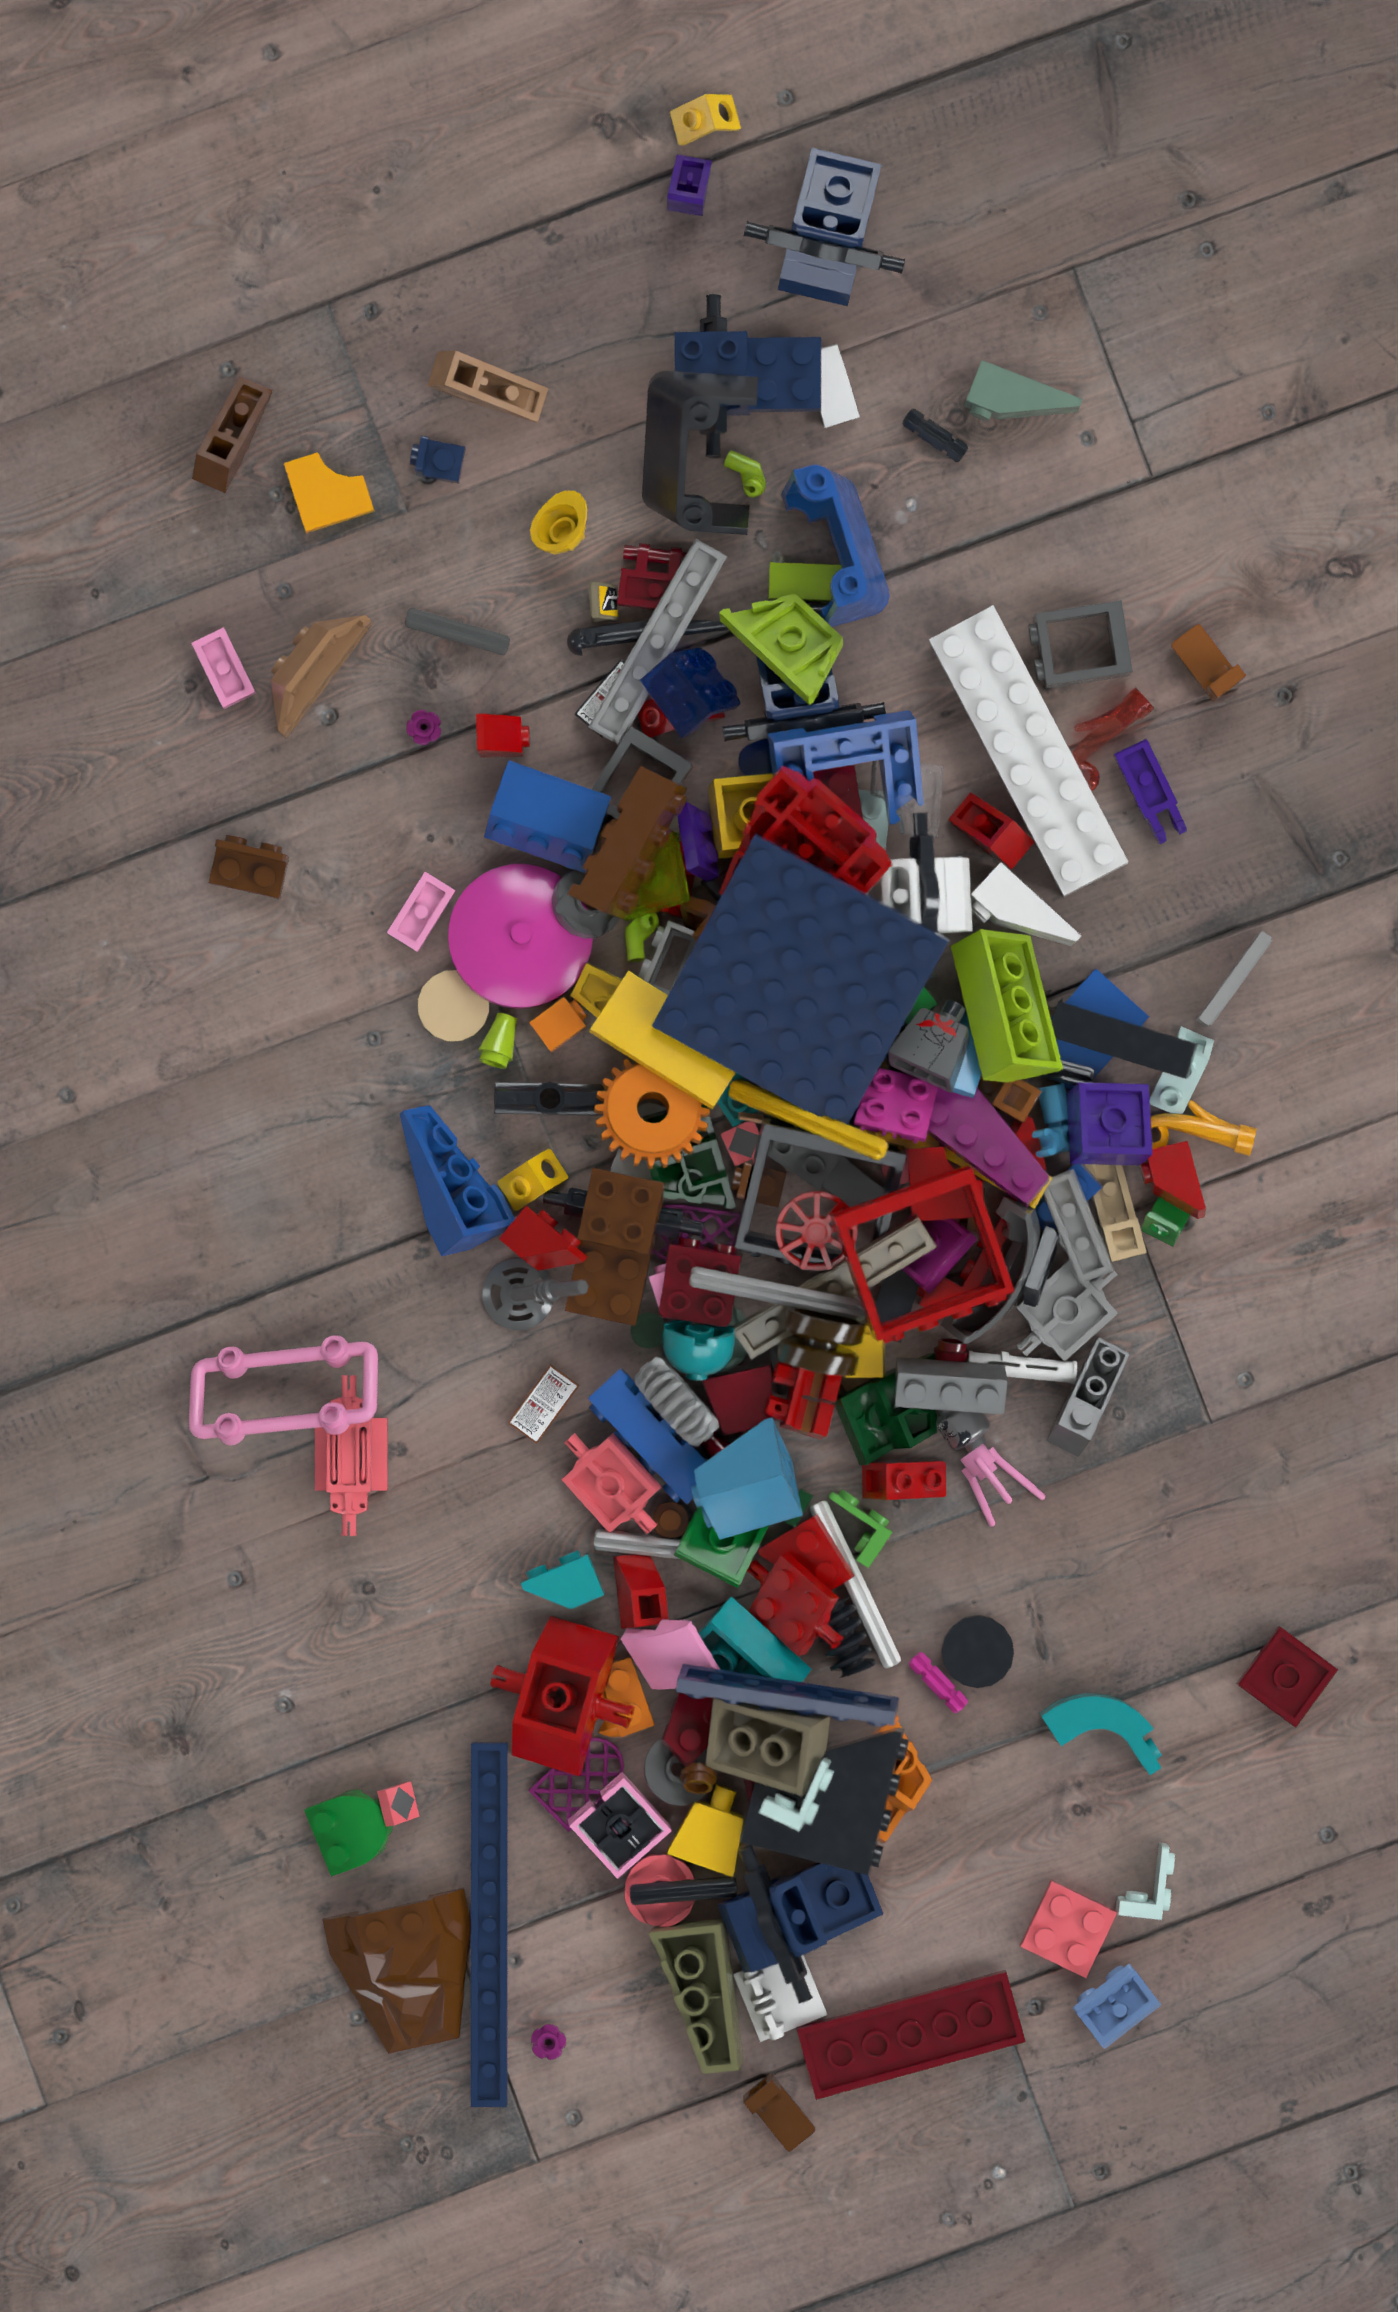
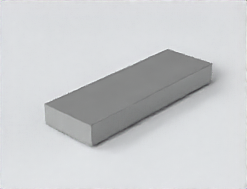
M1264 931L1257 933L1195 1021L1203 1027H1209L1214 1023L1273 941L1271 940L1272 937Z
M1071 1169L1052 1177L1043 1195L1079 1284L1113 1271L1114 1267L1075 1170Z

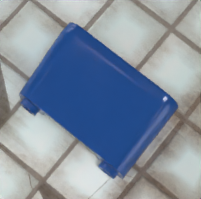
M810 465L793 470L781 493L786 511L793 509L802 511L807 516L808 523L826 519L840 565L842 566V569L837 571L831 580L832 599L826 607L819 611L820 616L831 627H835L882 612L890 598L889 588L855 485L848 478L820 465Z

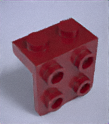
M679 1237L678 1243L671 1242L669 1244L659 1306L660 1315L666 1318L721 1327L728 1326L732 1318L735 1295L692 1287L689 1284L690 1273L693 1267H700L738 1275L743 1253L735 1252V1245L715 1243L713 1249L701 1247V1240Z

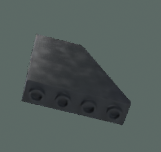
M897 1727L826 1748L822 1760L824 1758L831 1760L828 1769L834 1771L826 1791L824 1792L819 1789L814 1799V1803L818 1804L819 1808L811 1825L804 1823L800 1831L760 1814L759 1811L765 1798L768 1795L774 1798L776 1794H781L796 1802L795 1808L801 1810L815 1775L806 1794L803 1796L755 1782L741 1843L869 1875L872 1866L879 1867L884 1846L877 1845L880 1831L887 1832L892 1811L887 1810L886 1805L889 1795L896 1796L901 1775L894 1774L897 1760L904 1761L909 1743L908 1739L903 1738L905 1729Z

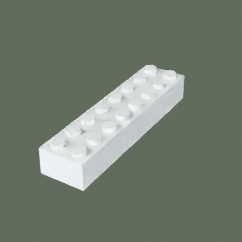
M994 605L929 639L938 660L1063 897L1128 864L1121 846Z

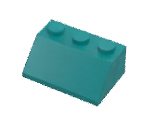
M730 1597L698 1631L699 1636L711 1652L720 1670L803 1682L812 1670L798 1655L791 1651L733 1597Z

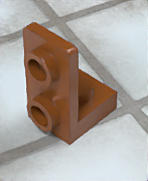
M1196 624L1171 644V648L1212 702L1247 676L1238 664L1232 667L1200 624Z

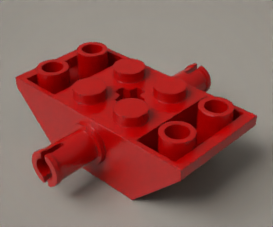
M550 1616L531 1653L526 1674L496 1665L493 1675L506 1678V1680L498 1677L496 1679L491 1678L490 1686L520 1695L512 1721L511 1756L581 1776L596 1721L601 1719L624 1728L629 1727L632 1718L619 1715L618 1713L627 1716L629 1714L633 1715L634 1706L607 1699L604 1695L620 1636ZM565 1690L567 1699L566 1702L561 1704V1698L556 1697L557 1691Z

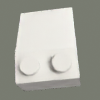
M1001 862L971 894V912L983 923L989 919L995 925L1072 946L1081 937L1077 931Z

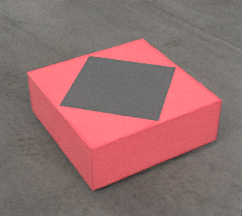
M747 1121L720 1134L735 1167L753 1159L759 1136L755 1122Z
M411 1781L377 1791L386 1827L419 1817Z

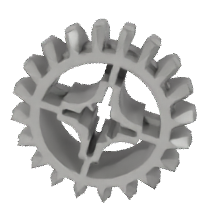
M655 1357L651 1362L644 1364L634 1376L639 1390L669 1425L689 1444L698 1447L703 1441L706 1442L713 1436V1432L719 1428L718 1420L712 1411L664 1359Z

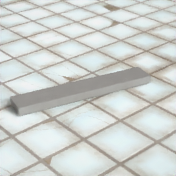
M698 539L694 540L588 728L618 745L621 743L727 558L726 555Z

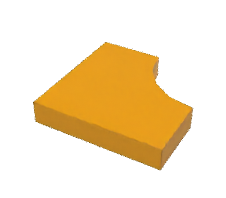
M318 452L284 463L306 533L375 512L363 475L348 477L335 473L324 464Z

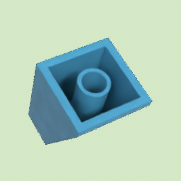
M773 1418L765 1419L694 1470L696 1485L691 1487L694 1502L697 1507L703 1506L702 1514L708 1528L713 1527L719 1539L803 1515L793 1461Z

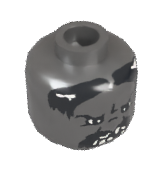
M938 1411L940 1417L936 1422V1426L951 1449L959 1450L965 1447L970 1452L987 1441L983 1435L989 1430L990 1422L984 1413Z

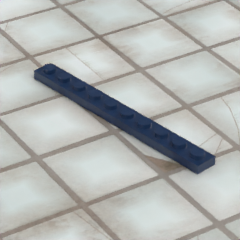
M472 1742L471 2107H507L508 1742Z

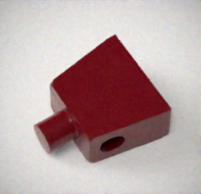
M770 1365L703 1380L705 1390L724 1435L738 1432L740 1438L759 1423L769 1418L763 1415L768 1396L772 1395Z

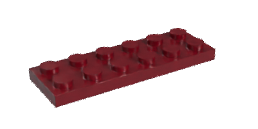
M1006 1970L796 2027L816 2100L1026 2042Z

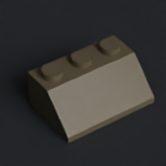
M714 1698L706 1767L803 1796L806 1794L826 1751L830 1716L816 1713L800 1715L793 1710L784 1708L767 1710L760 1708L757 1704L745 1702L728 1704L719 1698Z

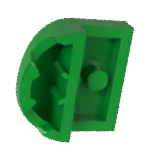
M353 1789L304 1809L331 1877L366 1864L386 1849L388 1837L392 1833V1826H385L379 1798L373 1799L362 1793V1790Z

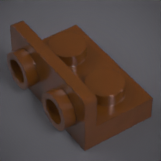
M226 835L225 841L216 839V852L209 884L276 899L281 898L290 858L288 855L281 853L283 847L262 842L260 848L246 846L247 839L232 835Z

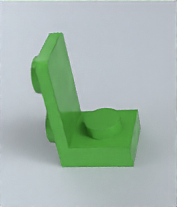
M841 1489L839 1494L831 1490L828 1498L874 1528L872 1534L865 1531L854 1547V1550L859 1552L855 1559L869 1568L892 1534V1530L886 1527L890 1521L873 1509L867 1514L856 1507L860 1500L845 1490Z

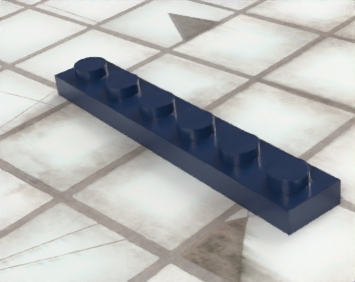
M687 1664L682 1665L676 1687V1692L685 1693L691 1698L713 1697L719 1698L728 1704L752 1703L757 1704L762 1709L774 1710L784 1708L793 1710L800 1715L823 1714L829 1715L832 1719L838 1721L855 1719L866 1721L869 1725L876 1727L894 1725L899 1697Z

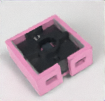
M623 1772L600 1791L601 1799L594 1804L589 1800L568 1819L569 1826L617 1879L672 1831L670 1824Z

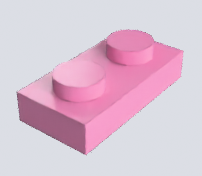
M224 627L191 643L223 709L256 694Z
M424 872L387 933L416 952H419L455 895L456 890Z

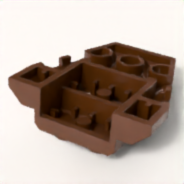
M464 1887L432 1894L427 1899L362 1914L354 1911L322 1919L330 1956L388 2054L460 2037L464 1983L468 1963L469 1937L471 1934V1917Z

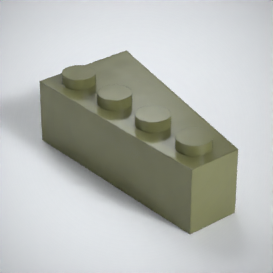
M723 1918L677 1923L669 1927L654 1926L649 1931V1935L653 1945L655 1944L661 1960L660 1964L672 1988L675 2003L685 2022L686 2031L702 2073L739 2070L744 2063L728 1932Z

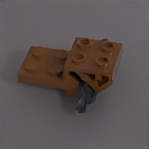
M592 1168L588 1191L571 1187L568 1193L554 1190L545 1192L543 1204L564 1207V1214L582 1218L577 1238L581 1241L578 1249L588 1257L584 1262L574 1265L571 1281L585 1280L588 1284V1291L586 1294L568 1296L565 1311L637 1326L657 1234L677 1238L679 1232L702 1237L705 1222L683 1218V1211L662 1207L665 1183Z

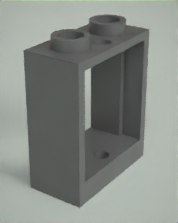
M1122 600L1036 613L1033 618L1034 623L1028 624L1031 645L1038 646L1040 658L1034 660L1035 675L1037 681L1043 680L1044 689L1130 676L1133 672ZM1105 615L1113 666L1054 674L1047 624Z
M630 726L592 790L600 793L603 792L630 747L675 773L671 781L679 785L683 784L693 767L689 761ZM609 804L604 822L607 823L609 818L618 820L621 813L617 811V808Z

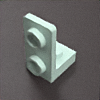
M1181 1026L1176 1037L1198 1043L1187 1079L1162 1072L1149 1099L1151 1105L1173 1114H1183L1210 1059L1214 1040Z
M827 1758L822 1760L801 1810L795 1808L796 1802L784 1795L776 1794L774 1798L769 1795L765 1798L759 1813L800 1831L804 1823L811 1825L819 1808V1805L814 1803V1799L819 1789L824 1792L826 1791L834 1771L828 1769L831 1760Z
M1159 1842L1153 1900L1148 1899L1147 1893L1126 1891V1897L1117 1896L1115 1910L1118 1915L1162 1920L1163 1910L1169 1911L1171 1889H1165L1167 1874L1173 1875L1175 1854L1169 1853L1167 1843Z

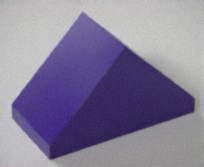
M683 155L676 156L668 190L667 210L703 216L712 160Z

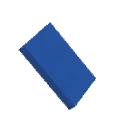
M1094 969L1065 1002L1142 1026L1150 1017L1097 969ZM1056 1039L1061 1060L1092 1068L1094 1070V1078L1113 1058V1056ZM1064 1083L1065 1088L1069 1091L1074 1087V1085Z

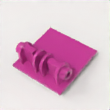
M878 1068L859 1103L854 1125L861 1127V1131L865 1129L879 1133V1130H882V1136H885L886 1132H891L894 1139L899 1134L900 1138L912 1140L916 1144L918 1140L925 1142L938 1087L912 1075Z

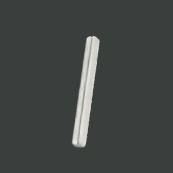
M820 1501L810 1507L812 1516L818 1514L855 1575L844 1584L853 1603L857 1607L856 1610L883 1667L890 1668L901 1662L900 1655L828 1502Z

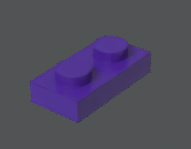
M686 802L683 810L677 816L686 868L688 872L708 882L719 877L717 867L718 853L713 845L711 834L712 821L707 812Z

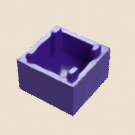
M1079 1082L1066 1094L1070 1164L1140 1166V1164L1153 1155L1149 1084Z

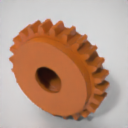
M623 1060L624 1070L622 1072L615 1067L611 1069L613 1081L607 1078L603 1079L602 1085L607 1089V1092H597L596 1098L604 1102L603 1104L595 1105L594 1113L603 1115L595 1123L596 1127H605L606 1129L601 1134V1140L611 1138L613 1142L609 1146V1151L613 1152L618 1148L622 1150L620 1158L622 1161L626 1160L629 1155L634 1157L633 1164L635 1167H638L641 1160H647L648 1169H652L654 1161L660 1160L662 1167L666 1168L668 1158L670 1157L677 1163L681 1162L680 1152L682 1150L689 1155L693 1152V1147L690 1144L691 1141L697 1144L701 1143L702 1137L697 1133V1130L706 1131L708 1124L700 1119L708 1117L710 1109L702 1108L701 1105L703 1103L636 1062V1064L632 1065L629 1060ZM646 1099H656L665 1106L667 1116L659 1123H648L640 1118L637 1106Z

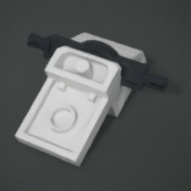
M912 813L914 836L909 838L910 859L891 860L893 864L891 868L866 894L937 933L972 931L969 858H934L933 835H928V813ZM934 969L929 978H935Z

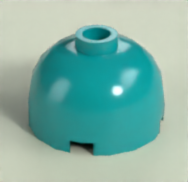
M678 1319L671 1320L664 1325L663 1352L667 1361L676 1370L686 1373V1378L705 1380L707 1375L717 1373L726 1367L731 1359L735 1346L734 1327L731 1325L721 1327L709 1324H692L690 1321Z

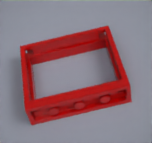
M965 1165L830 1214L872 1338L876 1341L883 1340L885 1344L894 1340H901L905 1337L903 1333L916 1327L919 1332L929 1330L939 1325L938 1319L949 1315L952 1316V1319L967 1316L973 1313L972 1307L982 1303H986L987 1307L999 1304L998 1302L1007 1299V1294L1015 1292L972 1167ZM962 1187L995 1282L881 1323L848 1228Z

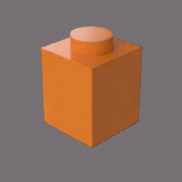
M563 997L529 1023L551 1053H553L587 1028L582 1020L588 1016L575 999L568 1003L565 997Z

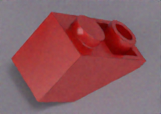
M525 1206L499 1238L500 1241L537 1271L582 1263L588 1257L577 1248L581 1241L565 1228L559 1233L555 1229L558 1222L543 1209L537 1214L528 1206Z
M637 1554L613 1557L621 1629L659 1625L662 1619L669 1620L665 1586L652 1557Z

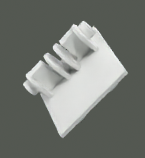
M801 1955L807 1970V1975L804 1978L813 1998L801 2004H798L791 1983L786 1984L778 1964L752 1973L742 1970L733 1974L760 2042L769 2038L771 2041L784 2036V2032L827 2015L804 1955Z

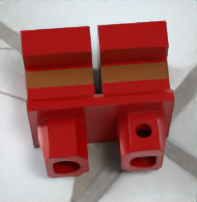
M777 1363L774 1368L772 1382L789 1387L787 1397L783 1399L772 1395L768 1396L763 1415L779 1421V1427L819 1440L826 1438L835 1406L832 1403L836 1402L842 1376L817 1373L787 1363Z

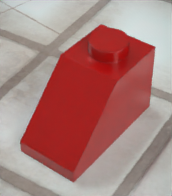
M476 714L477 751L480 758L523 757V747H530L529 726L522 725V718L520 716Z
M971 792L948 819L951 824L986 853L1011 870L1034 844V841L1013 819Z
M1188 1141L1152 1149L1153 1155L1140 1164L1144 1184L1151 1183L1153 1194L1196 1219L1204 1218L1206 1206Z

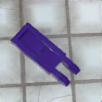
M1147 738L1115 753L1113 757L1143 819H1147L1158 844L1166 842L1167 839L1165 830L1160 825L1156 814L1166 809L1174 829L1179 834L1187 832L1184 820L1176 806L1178 802Z

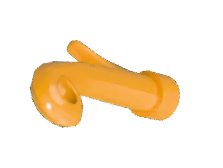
M1189 1100L1187 1105L1196 1116L1173 1113L1150 1116L1151 1129L1157 1128L1160 1133V1140L1155 1143L1152 1142V1149L1167 1145L1169 1140L1168 1129L1229 1147L1234 1149L1235 1153L1251 1155L1257 1128L1242 1124L1238 1126L1226 1122L1207 1112L1192 1100Z

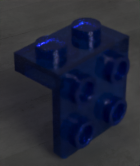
M699 647L670 653L640 679L681 738L689 736L713 714L736 709L741 704L737 697L735 686L729 680L723 678L716 668L717 664L713 656Z

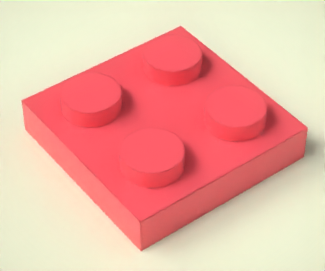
M1050 1880L1020 1946L1087 1978L1117 1912L1062 1884Z

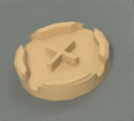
M456 970L443 971L432 976L422 987L418 998V1014L424 1027L435 1037L447 1042L464 1041L476 1035L484 1027L490 1012L489 1001L473 992L463 982Z

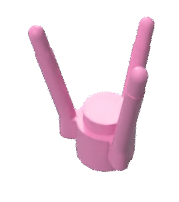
M983 1443L961 1459L965 1466L961 1471L968 1479L988 1525L991 1527L995 1525V1520L975 1476L980 1481L986 1477L1006 1503L1010 1504L1012 1502V1498L993 1473L997 1469L994 1462L1040 1500L1045 1499V1494L1005 1461L994 1447L988 1450Z

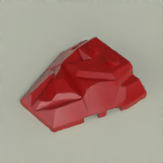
M783 766L758 794L754 803L756 806L750 821L745 826L743 839L738 851L733 856L719 894L723 895L756 833L864 893L869 892L893 864L885 849L876 842L877 834L875 830L827 786L815 778L809 782L799 772Z

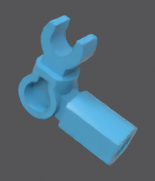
M1064 1083L1039 1088L1042 1091L1039 1100L1044 1123H1049V1128L1032 1133V1138L1038 1137L1042 1145L1041 1151H1037L1036 1156L1041 1158L1069 1152L1067 1096Z

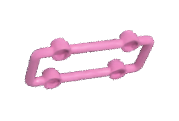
M335 1335L326 1338L321 1346L244 1354L237 1347H226L220 1351L218 1357L201 1359L192 1368L189 1430L193 1436L199 1439L219 1438L226 1445H236L243 1440L245 1435L318 1427H323L327 1433L332 1435L341 1434L347 1430L350 1424L367 1422L376 1413L378 1386L377 1349L368 1342L348 1343L343 1337ZM364 1356L363 1403L360 1409L346 1410L343 1405L332 1402L324 1405L319 1413L244 1421L233 1413H227L219 1416L215 1424L203 1425L205 1374L207 1372L221 1371L226 1377L235 1379L241 1377L248 1368L325 1360L331 1367L339 1368L345 1366L351 1357Z

